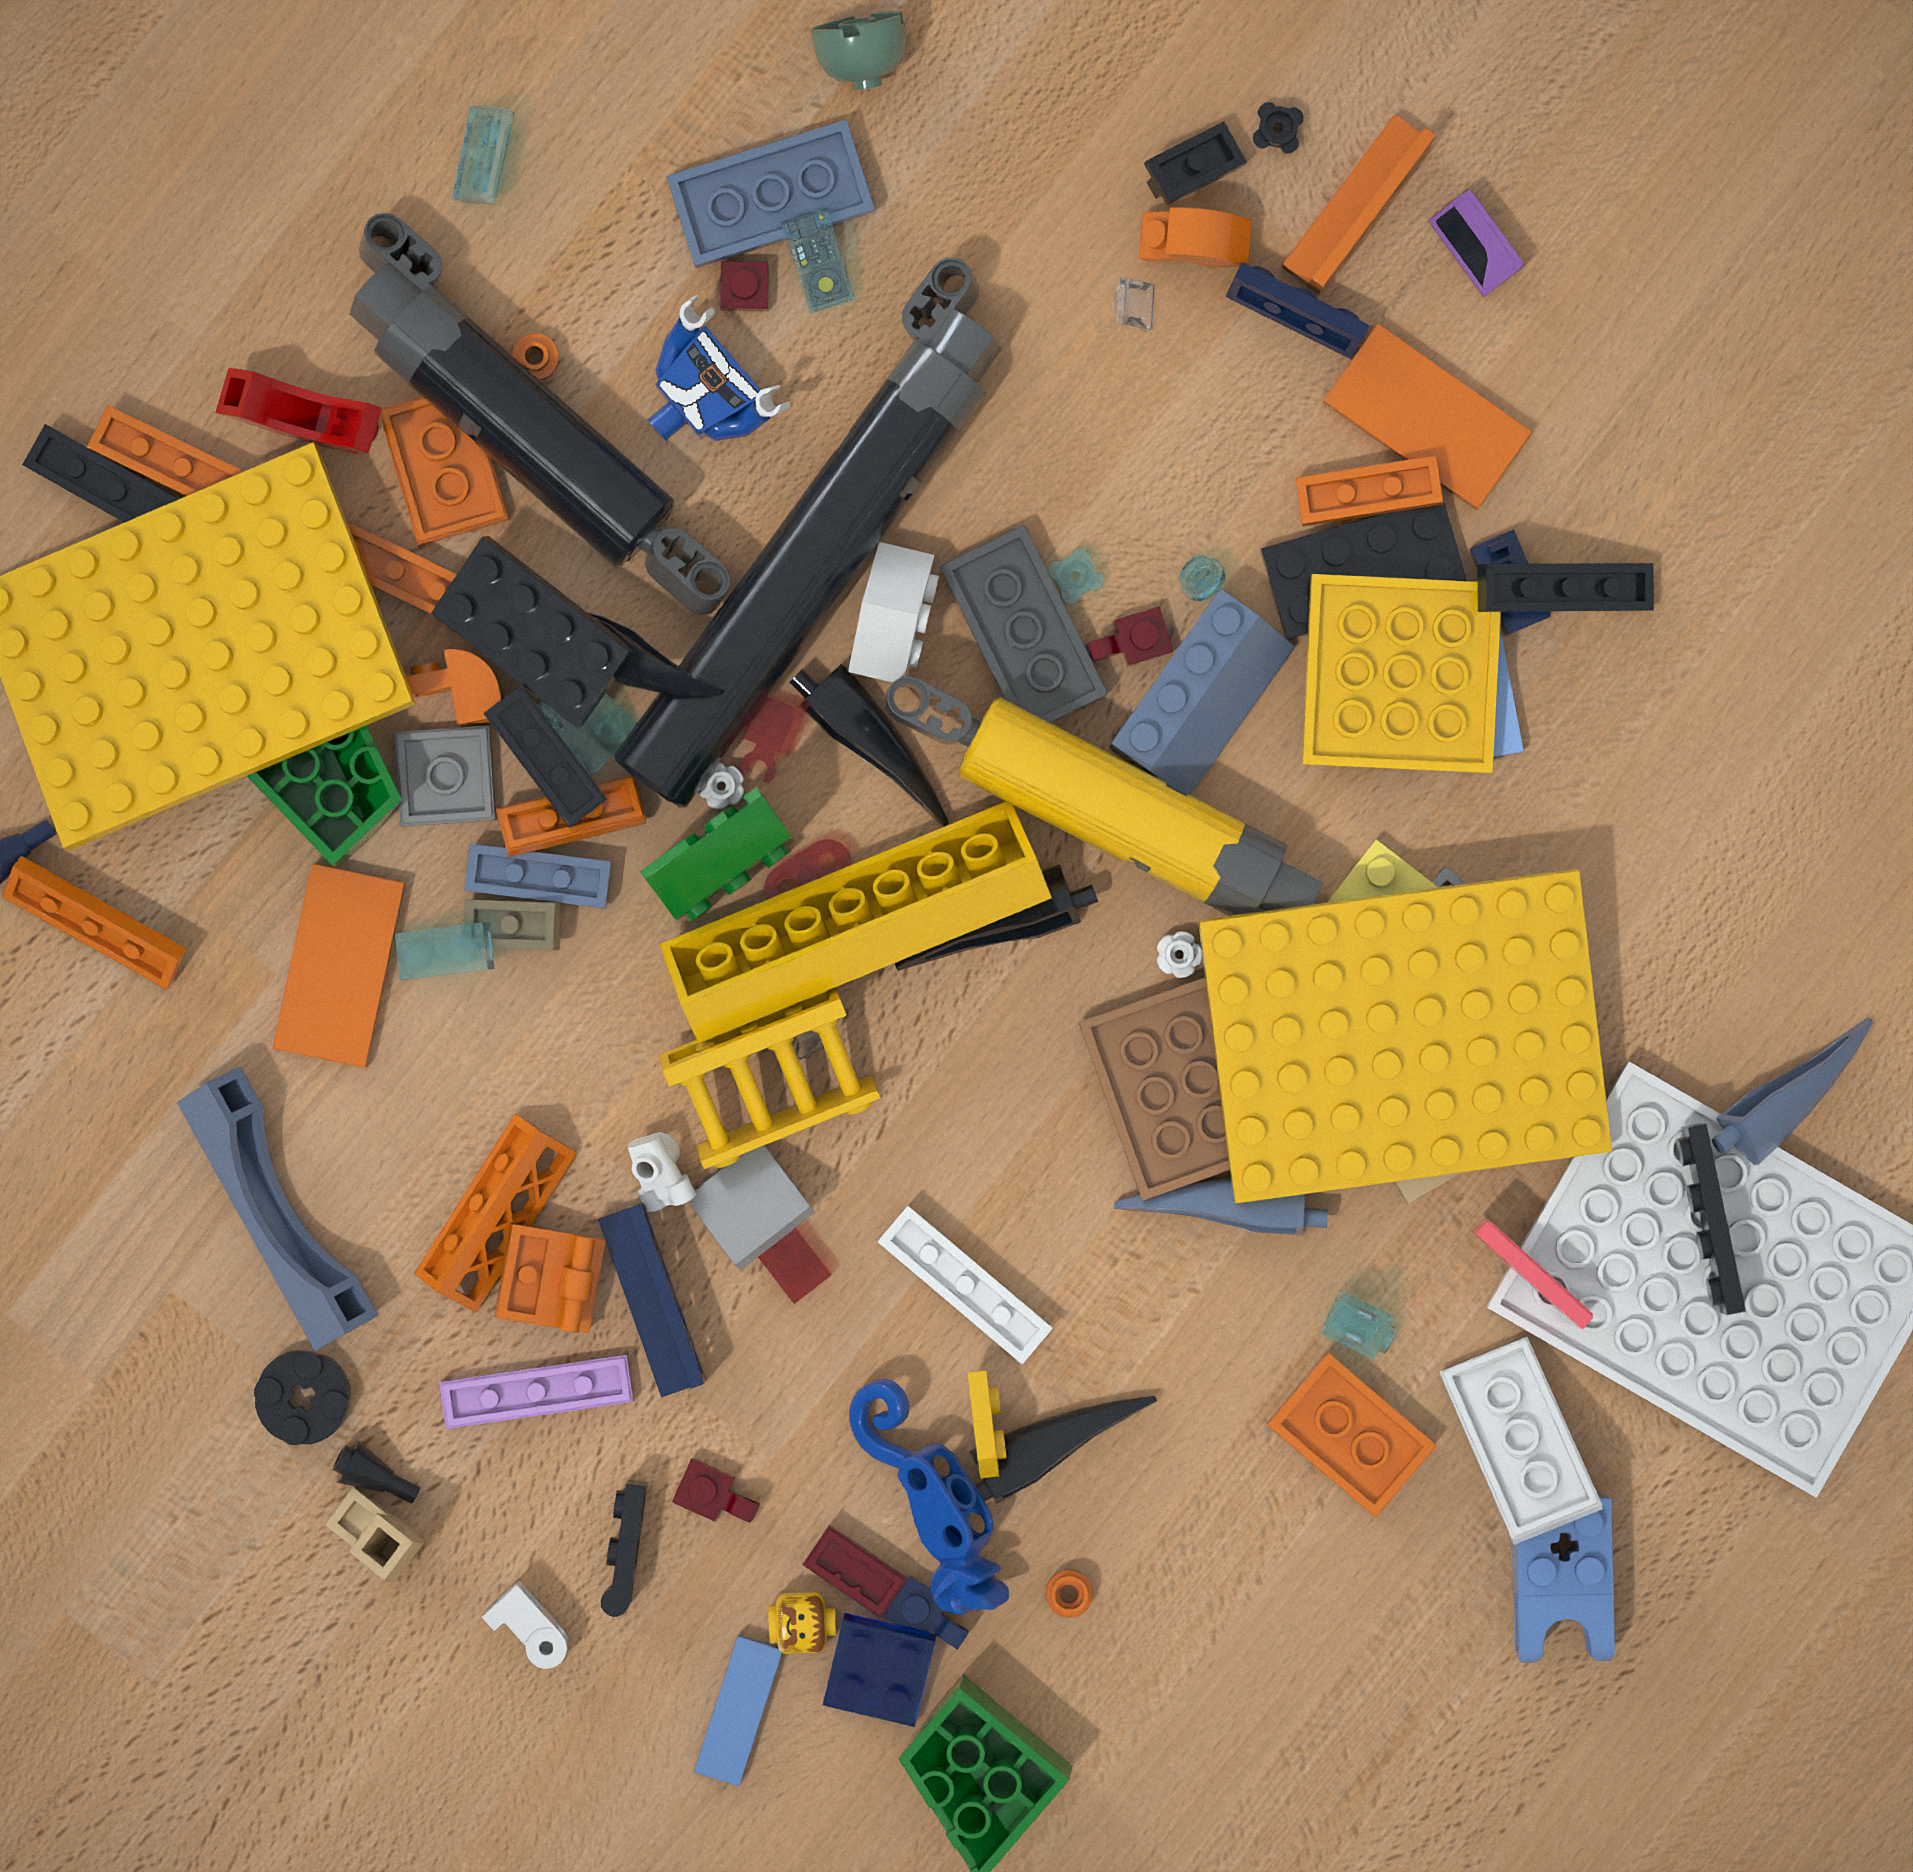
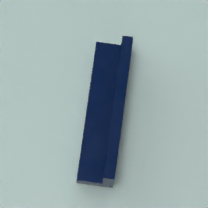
M643 1203L599 1218L601 1230L661 1398L687 1388L692 1389L705 1384L707 1381Z

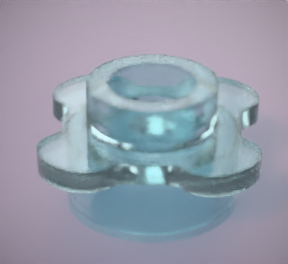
M1077 548L1073 551L1071 557L1066 558L1062 562L1054 561L1048 568L1051 579L1056 580L1062 590L1061 599L1068 604L1078 602L1082 594L1089 590L1098 591L1103 585V576L1101 573L1095 572L1090 562L1091 555L1086 549ZM1073 572H1078L1080 574V579L1076 581L1071 578V574Z

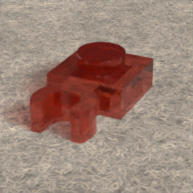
M766 697L753 715L744 737L745 740L755 743L756 747L754 751L748 753L742 759L740 773L747 775L751 763L763 761L767 766L763 782L770 784L776 775L774 755L776 752L789 756L806 712Z

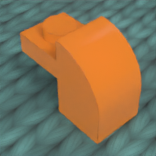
M1170 207L1169 211L1143 212L1139 259L1147 262L1188 261L1209 268L1240 267L1242 262L1248 264L1252 220L1227 212L1200 208Z
M458 649L444 650L447 669L440 670L438 662L411 667L412 675L406 676L413 697L417 698L451 691L457 724L461 727L488 723L489 720L483 713L504 698L503 688L495 671L485 661L470 652Z

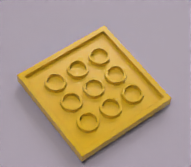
M1311 574L1301 764L1493 773L1501 612H1478V582Z

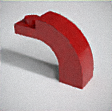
M229 367L215 413L309 443L314 442L316 445L358 454V452L369 453L371 443L378 433V419L382 408L367 402L333 397L303 389L254 371Z

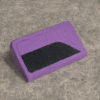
M1470 189L1428 221L1483 297L1525 266Z

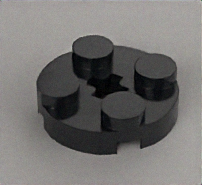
M294 1350L275 1358L263 1370L254 1388L255 1408L261 1423L274 1437L283 1440L289 1445L314 1444L331 1436L343 1424L349 1409L351 1387L344 1370L331 1357L314 1351ZM299 1384L303 1390L309 1387L314 1390L315 1395L310 1399L313 1407L310 1410L306 1411L303 1406L295 1408L292 1405L291 1399L295 1396L292 1389L295 1385Z

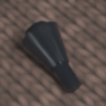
M359 1440L355 1442L352 1448L347 1445L343 1446L332 1469L339 1473L336 1483L383 1493L386 1491L411 1504L415 1501L420 1491L419 1486L395 1475L389 1466Z

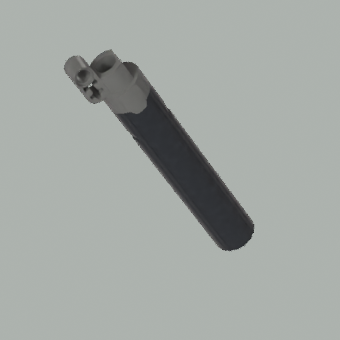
M958 258L940 260L933 266L907 302L902 312V322L914 342L853 424L840 446L829 457L679 664L681 668L724 689V694L722 696H687L658 693L614 754L616 763L622 766L625 771L677 807L686 808L898 517L907 504L908 499L919 484L924 481L986 395L985 390L978 384V381L1002 348L992 334L965 316L978 296L979 286L975 276L964 261ZM955 275L965 277V283L959 291L954 293L944 291L945 282L950 277ZM937 297L946 309H943L939 303L935 305L933 299ZM922 317L926 320L933 318L935 321L932 327L927 325L920 327L918 322Z

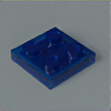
M844 1613L823 1706L915 1727L937 1634Z

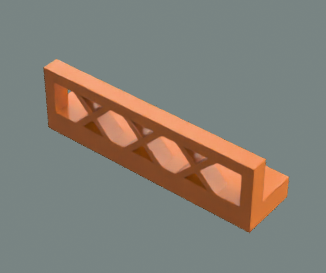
M1394 114L1281 267L1319 295L1431 146L1436 134L1426 127L1419 132L1398 115Z
M514 1114L414 1274L436 1292L477 1313L502 1273L510 1224L532 1226L577 1152L547 1135L528 1120ZM547 1146L558 1152L550 1167L537 1173L536 1162L545 1147ZM528 1189V1202L523 1209L512 1213L510 1203L516 1193ZM503 1229L504 1240L499 1248L486 1253L485 1243L491 1233ZM478 1269L479 1279L469 1295L456 1290L465 1274Z

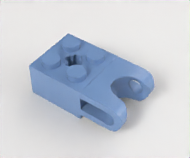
M1597 1493L1602 1504V1510L1515 1545H1513L1511 1540L1515 1653L1520 1663H1534L1540 1660L1543 1655L1546 1631L1555 1622L1565 1619L1577 1621L1582 1625L1586 1650L1597 1662L1611 1661L1614 1657L1611 1498L1606 1494ZM1566 1533V1538L1572 1541V1546L1566 1549L1564 1555L1559 1556L1556 1550H1551V1543L1558 1542L1560 1534Z

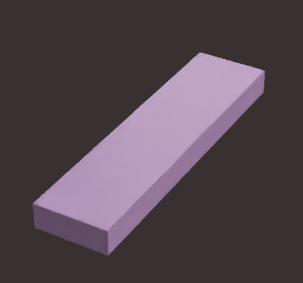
M628 1354L439 1382L446 1429L634 1402Z

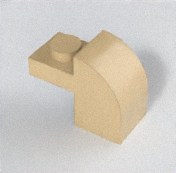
M356 1487L350 1490L325 1524L326 1527L352 1547L349 1550L350 1554L384 1581L396 1582L424 1544L420 1535L399 1517H394L361 1489Z

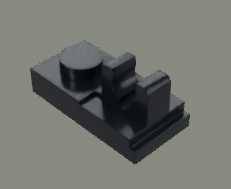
M1222 122L1146 160L1144 165L1151 176L1146 183L1155 199L1162 196L1165 203L1169 205L1241 169L1247 161L1225 122Z

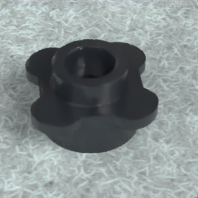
M1271 102L1262 104L1258 109L1260 124L1259 129L1253 134L1254 144L1260 149L1271 146L1280 148L1285 154L1293 153L1299 146L1296 135L1298 126L1304 120L1303 113L1296 107L1290 109L1282 106L1276 107ZM1281 124L1283 130L1281 132H1276L1274 130V125Z

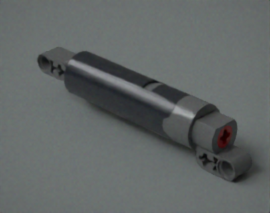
M380 213L371 217L365 225L359 253L363 262L375 273L355 295L349 315L379 340L374 349L375 355L456 427H459L483 451L614 567L624 565L626 561H630L642 550L647 554L645 566L649 575L686 609L699 615L711 614L717 610L730 587L729 572L722 563L688 533L677 528L664 530L660 528L673 511L674 499L436 288L442 269V262L439 254L427 242L393 214ZM377 236L386 237L393 243V246L387 248L380 247L375 244L372 238ZM670 552L676 555L671 557L669 560L663 556L668 555ZM688 566H690L691 570L687 577L682 575V572L685 573ZM704 580L711 583L716 593L710 595L702 593L696 587L695 581Z

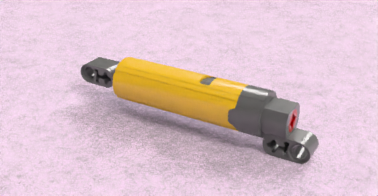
M911 676L901 677L894 681L886 692L884 699L885 708L893 719L939 743L954 744L959 742L967 746L958 768L960 778L1125 863L1128 860L1135 863L1139 869L1147 872L1150 876L1228 916L1313 905L1319 894L1323 882L1282 862L1287 844L1188 793L1185 794L1177 789L1173 790L1167 787L1165 781L1001 697L993 700L982 720L979 721L972 717L968 706L961 700L918 678ZM902 687L914 689L920 698L918 709L913 712H904L897 708L894 703L896 690ZM930 697L938 701L933 707V711L941 715H946L950 710L958 713L956 722L962 725L961 729L953 728L949 733H945L941 730L943 722L931 714L927 718L926 724L918 720L928 708Z

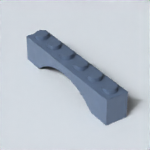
M238 1067L205 1083L177 1102L314 1351L379 1316L356 1274L340 1264L318 1244L291 1207L278 1181L269 1154L264 1128L263 1106L242 1068Z

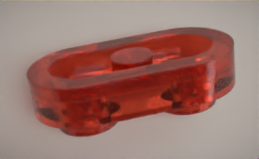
M825 839L814 843L769 873L764 884L766 899L768 900L780 895L779 885L783 880L791 879L799 887L852 865L848 850L844 845L835 840ZM825 854H831L837 860L836 868L831 872H824L819 868V859Z

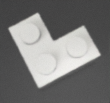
M879 542L861 605L848 672L893 683L901 677H906L908 667H918L923 641L915 639L916 632L925 633L931 605L923 603L933 604L939 580L938 575L930 574L934 555Z

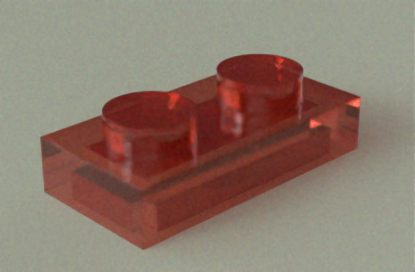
M797 1228L793 1229L758 1257L794 1304L832 1275Z

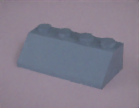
M1220 588L1109 747L1141 770L1165 781L1167 787L1191 795L1295 646L1258 614Z

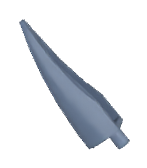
M1872 1018L1864 1019L1810 1059L1742 1096L1716 1118L1723 1130L1712 1139L1714 1147L1720 1153L1725 1154L1735 1146L1753 1165L1757 1166L1799 1126L1834 1085L1872 1026Z
M1231 1177L1197 1181L1142 1201L1140 1195L1116 1201L1114 1209L1197 1217L1244 1228L1256 1233L1303 1235L1304 1227L1327 1228L1328 1209L1305 1208V1194L1235 1204Z

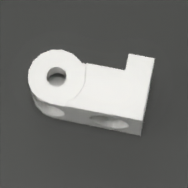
M520 1580L484 1611L482 1618L494 1631L503 1623L509 1627L526 1646L527 1657L535 1666L543 1669L554 1668L565 1658L569 1646L567 1633Z

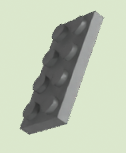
M1025 525L940 566V570L1005 700L1052 723L1108 695Z

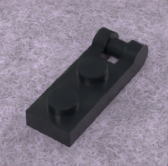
M629 1480L626 1483L625 1491L617 1490L613 1518L621 1519L619 1538L610 1537L606 1565L615 1566L613 1584L605 1590L601 1598L602 1610L612 1617L624 1614L632 1600L648 1482Z

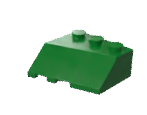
M367 725L247 776L330 864L336 867H340L372 837L402 801Z
M757 787L743 796L747 801L744 806L739 809L732 806L722 811L703 827L706 831L700 836L695 833L688 836L640 871L675 920L678 921L686 916L689 922L694 921L713 907L708 899L725 889L728 895H731L752 880L747 873L762 862L769 868L791 853L786 845L794 839Z
M965 1675L958 1680L934 1708L899 1756V1761L928 1807L934 1811L947 1832L946 1836L954 1849L959 1851L969 1867V1872H991L1068 1783L1072 1771V1765Z

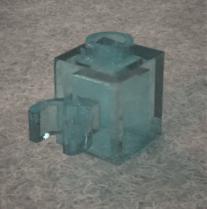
M1339 1290L1320 1333L1367 1357L1375 1359L1378 1351L1386 1354L1395 1337L1397 1328L1391 1325L1394 1319L1393 1315Z

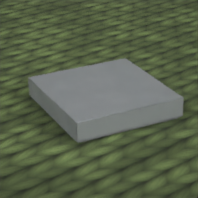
M490 726L394 732L398 792L402 798V801L399 803L400 826L496 821Z
M766 1145L742 1154L738 1161L723 1167L695 1189L696 1196L688 1201L740 1271L815 1213L814 1209Z

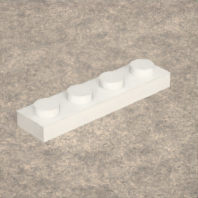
M909 1205L877 1241L1021 1364L1027 1360L1053 1329L1052 1326Z

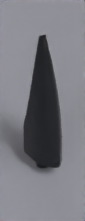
M587 612L635 650L615 679V683L653 692L687 696H722L724 694V689L681 668L659 653L634 630L602 615Z
M842 663L820 685L803 669L789 682L805 698L800 707L832 739L846 746L892 779L940 825L945 827L949 824L935 791L913 752L869 692L848 672Z
M1060 864L1044 870L1042 874L1051 899L895 963V967L899 971L966 950L1008 941L1040 938L1080 923L1081 920L1077 910L1099 902L1093 885L1091 884L1070 892Z
M1147 1396L1076 1409L1004 1434L1006 1458L997 1459L999 1476L983 1478L984 1481L976 1484L975 1487L984 1502L994 1498L997 1504L1038 1482L1089 1440L1156 1403L1157 1399L1155 1396ZM975 1448L969 1452L979 1469L977 1450Z

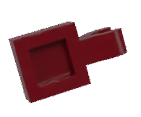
M1160 606L1114 620L1116 635L1100 638L1086 644L1092 662L1123 653L1127 667L1173 652Z
M694 1458L690 1460L672 1503L714 1522L717 1520L722 1509L750 1523L753 1521L760 1503L730 1490L736 1477Z

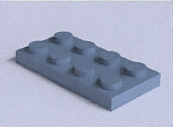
M847 119L666 176L695 269L792 239L787 222L809 214L814 215L817 228L820 230L822 229L821 223H826L827 227L875 213ZM818 213H823L824 217L819 219L817 215Z

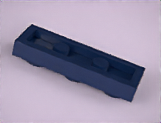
M1244 262L1241 263L1226 295L1227 298L1351 360L1369 327L1368 324L1360 321L1353 312L1343 308L1336 309L1318 300L1311 291L1301 287L1294 288L1276 279L1267 269L1259 266L1252 267Z

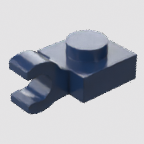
M911 1575L883 1615L921 1642L924 1641L931 1630L957 1650L969 1633L966 1628L942 1613L943 1610L933 1601L930 1588Z

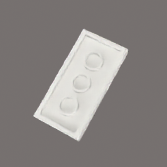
M1528 1337L1440 1371V1377L1513 1545L1602 1510L1601 1501Z

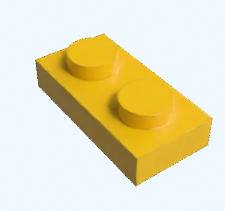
M986 1370L968 1372L980 1479L999 1476L997 1459L1006 1458L1003 1430L994 1431L992 1416L1001 1415L998 1386L988 1387Z

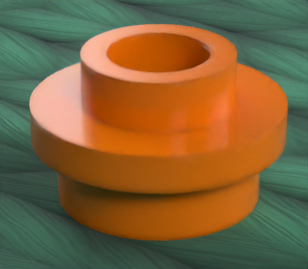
M531 333L523 336L516 342L512 350V356L540 381L550 377L555 372L559 363V352L556 345L549 337L543 334ZM534 348L542 350L544 354L542 362L537 365H531L526 360L527 353Z
M1062 1570L1053 1575L1046 1586L1047 1603L1051 1610L1059 1616L1067 1618L1077 1617L1083 1614L1092 1602L1093 1590L1091 1583L1079 1571ZM1068 1584L1074 1585L1078 1589L1077 1598L1070 1602L1064 1601L1060 1597V1590Z

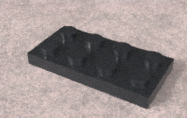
M1445 503L1444 505L1377 515L1264 547L1260 550L1284 636L1287 640L1308 634L1311 574L1467 581Z
M484 536L480 539L431 612L432 615L576 728L584 726L635 651L490 536Z

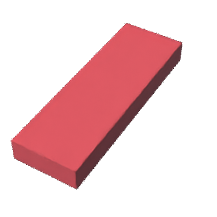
M1482 1219L1471 1231L1576 1327L1583 1330L1594 1318L1592 1316L1593 1313L1491 1221Z

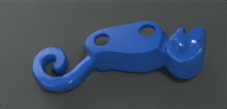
M889 1379L872 1381L859 1389L852 1399L849 1409L850 1427L856 1441L872 1458L899 1469L897 1477L907 1492L920 1540L930 1554L940 1562L930 1585L933 1601L940 1609L958 1615H964L973 1609L977 1611L981 1609L994 1610L1007 1602L1009 1599V1588L1004 1582L993 1577L1000 1572L1001 1566L979 1556L980 1551L988 1543L994 1531L991 1511L957 1456L945 1445L939 1443L927 1444L915 1452H911L904 1447L887 1441L879 1435L870 1419V1410L873 1402L876 1399H883L888 1406V1411L884 1410L873 1418L874 1426L883 1431L891 1430L903 1424L908 1417L910 1404L903 1388L896 1382ZM935 1456H942L948 1462L950 1469L948 1476L939 1474L935 1469ZM971 1512L977 1513L982 1517L985 1525L983 1533L976 1532L970 1526L969 1515Z

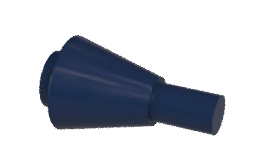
M47 819L22 834L17 833L0 839V885L10 875L12 867L21 856L27 858L31 854L30 851L56 835Z

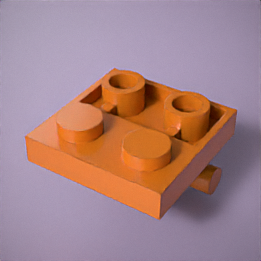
M511 1223L494 1317L560 1328V1330L566 1332L589 1333L606 1240Z

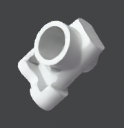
M657 1132L649 1136L637 1138L628 1144L627 1148L633 1162L632 1172L640 1182L641 1188L638 1190V1194L646 1212H654L668 1205H681L696 1196L688 1175H681L675 1164L679 1159L680 1149L674 1138L668 1134Z

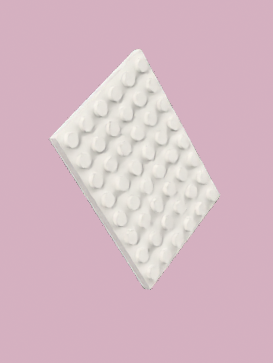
M1626 1061L1606 1096L1612 1152L1571 1157L1520 1246L1526 1254L1593 1313L1592 1316L1594 1318L1583 1330L1576 1327L1510 1266L1492 1294L1486 1308L1817 1498L1913 1331V1225L1779 1147L1757 1166L1747 1160L1735 1146L1725 1154L1720 1153L1712 1143V1139L1723 1130L1716 1119L1721 1115L1720 1113L1630 1061ZM1697 1123L1707 1124L1745 1304V1312L1725 1315L1720 1313L1719 1305L1712 1307L1710 1303L1706 1279L1713 1277L1709 1259L1702 1260L1696 1239V1232L1703 1231L1699 1212L1692 1213L1686 1191V1186L1693 1184L1690 1166H1682L1676 1140L1683 1137L1681 1128L1683 1126Z

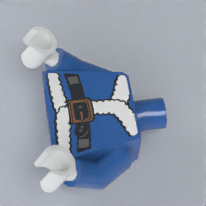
M695 295L681 306L680 318L664 340L655 369L659 379L656 387L668 402L653 414L648 421L665 441L686 423L700 439L708 436L715 441L747 437L767 422L771 416L788 411L790 402L775 406L772 401V394L775 390L780 389L779 385L760 390L706 326L699 331V327L709 321L715 312L711 307L702 316L697 315L694 311V302L698 300L699 296Z

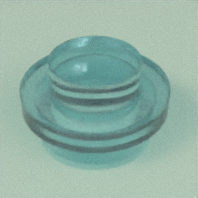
M1204 555L1196 556L1190 559L1181 569L1179 579L1182 591L1192 601L1207 600L1217 594L1222 587L1226 572L1218 560Z

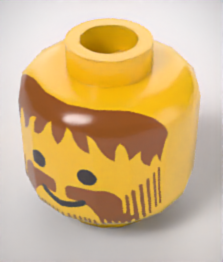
M819 1592L783 1593L778 1596L776 1605L768 1607L770 1644L777 1643L780 1652L783 1654L821 1653L827 1646V1636H836L835 1607L826 1608L825 1599Z

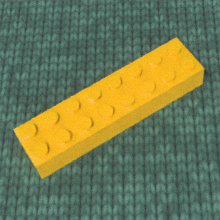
M1003 802L659 944L680 1005L699 1044L1049 900L1051 895L1013 805Z

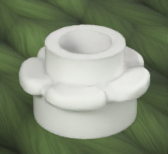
M718 763L700 788L699 794L702 798L707 799V804L710 807L718 810L726 809L728 805H736L744 795V788L742 787L744 778L736 767H726L723 763ZM721 781L726 784V788L723 791L717 788V784Z
M1178 931L1173 936L1166 935L1159 941L1157 951L1159 952L1157 964L1159 968L1166 974H1174L1177 978H1185L1192 975L1195 971V966L1200 965L1202 962V948L1195 943V937L1188 932ZM1177 950L1183 951L1184 956L1182 959L1175 957Z

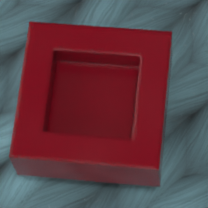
M721 261V311L768 312L769 263Z

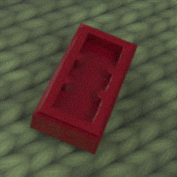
M830 1524L802 1564L880 1619L907 1581L906 1576Z

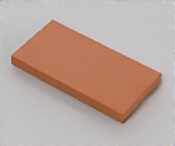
M1379 324L1375 326L1322 402L1404 460L1436 455L1441 486L1475 510L1483 503L1532 433L1528 428Z
M311 864L272 1049L367 1068L406 883Z

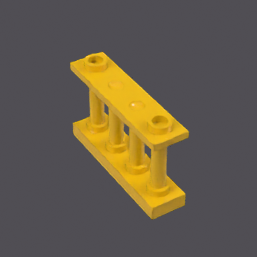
M836 987L699 1044L697 1040H694L658 1055L668 1086L671 1087L678 1083L681 1086H686L707 1135L708 1141L697 1145L700 1161L704 1169L712 1166L716 1168L729 1166L738 1161L741 1155L843 1113L853 1115L863 1112L872 1105L873 1101L880 1099L872 1074L858 1080L837 1030L836 1024L839 1021L838 1019L847 1015ZM810 1030L818 1032L840 1084L839 1088L814 1097L792 1045L795 1036ZM765 1048L774 1050L796 1102V1105L772 1115L769 1114L747 1061L750 1058V1054ZM721 1066L730 1068L752 1120V1123L726 1133L703 1079L706 1076V1072Z

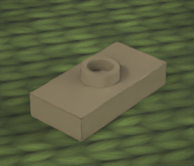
M465 899L464 947L559 950L561 903Z

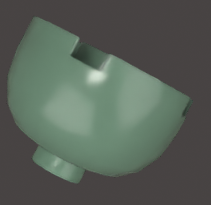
M901 11L870 13V17L854 19L855 16L813 27V30H811L812 42L819 64L827 75L837 81L853 82L854 90L869 89L882 85L881 76L894 71L903 60L906 50V30Z

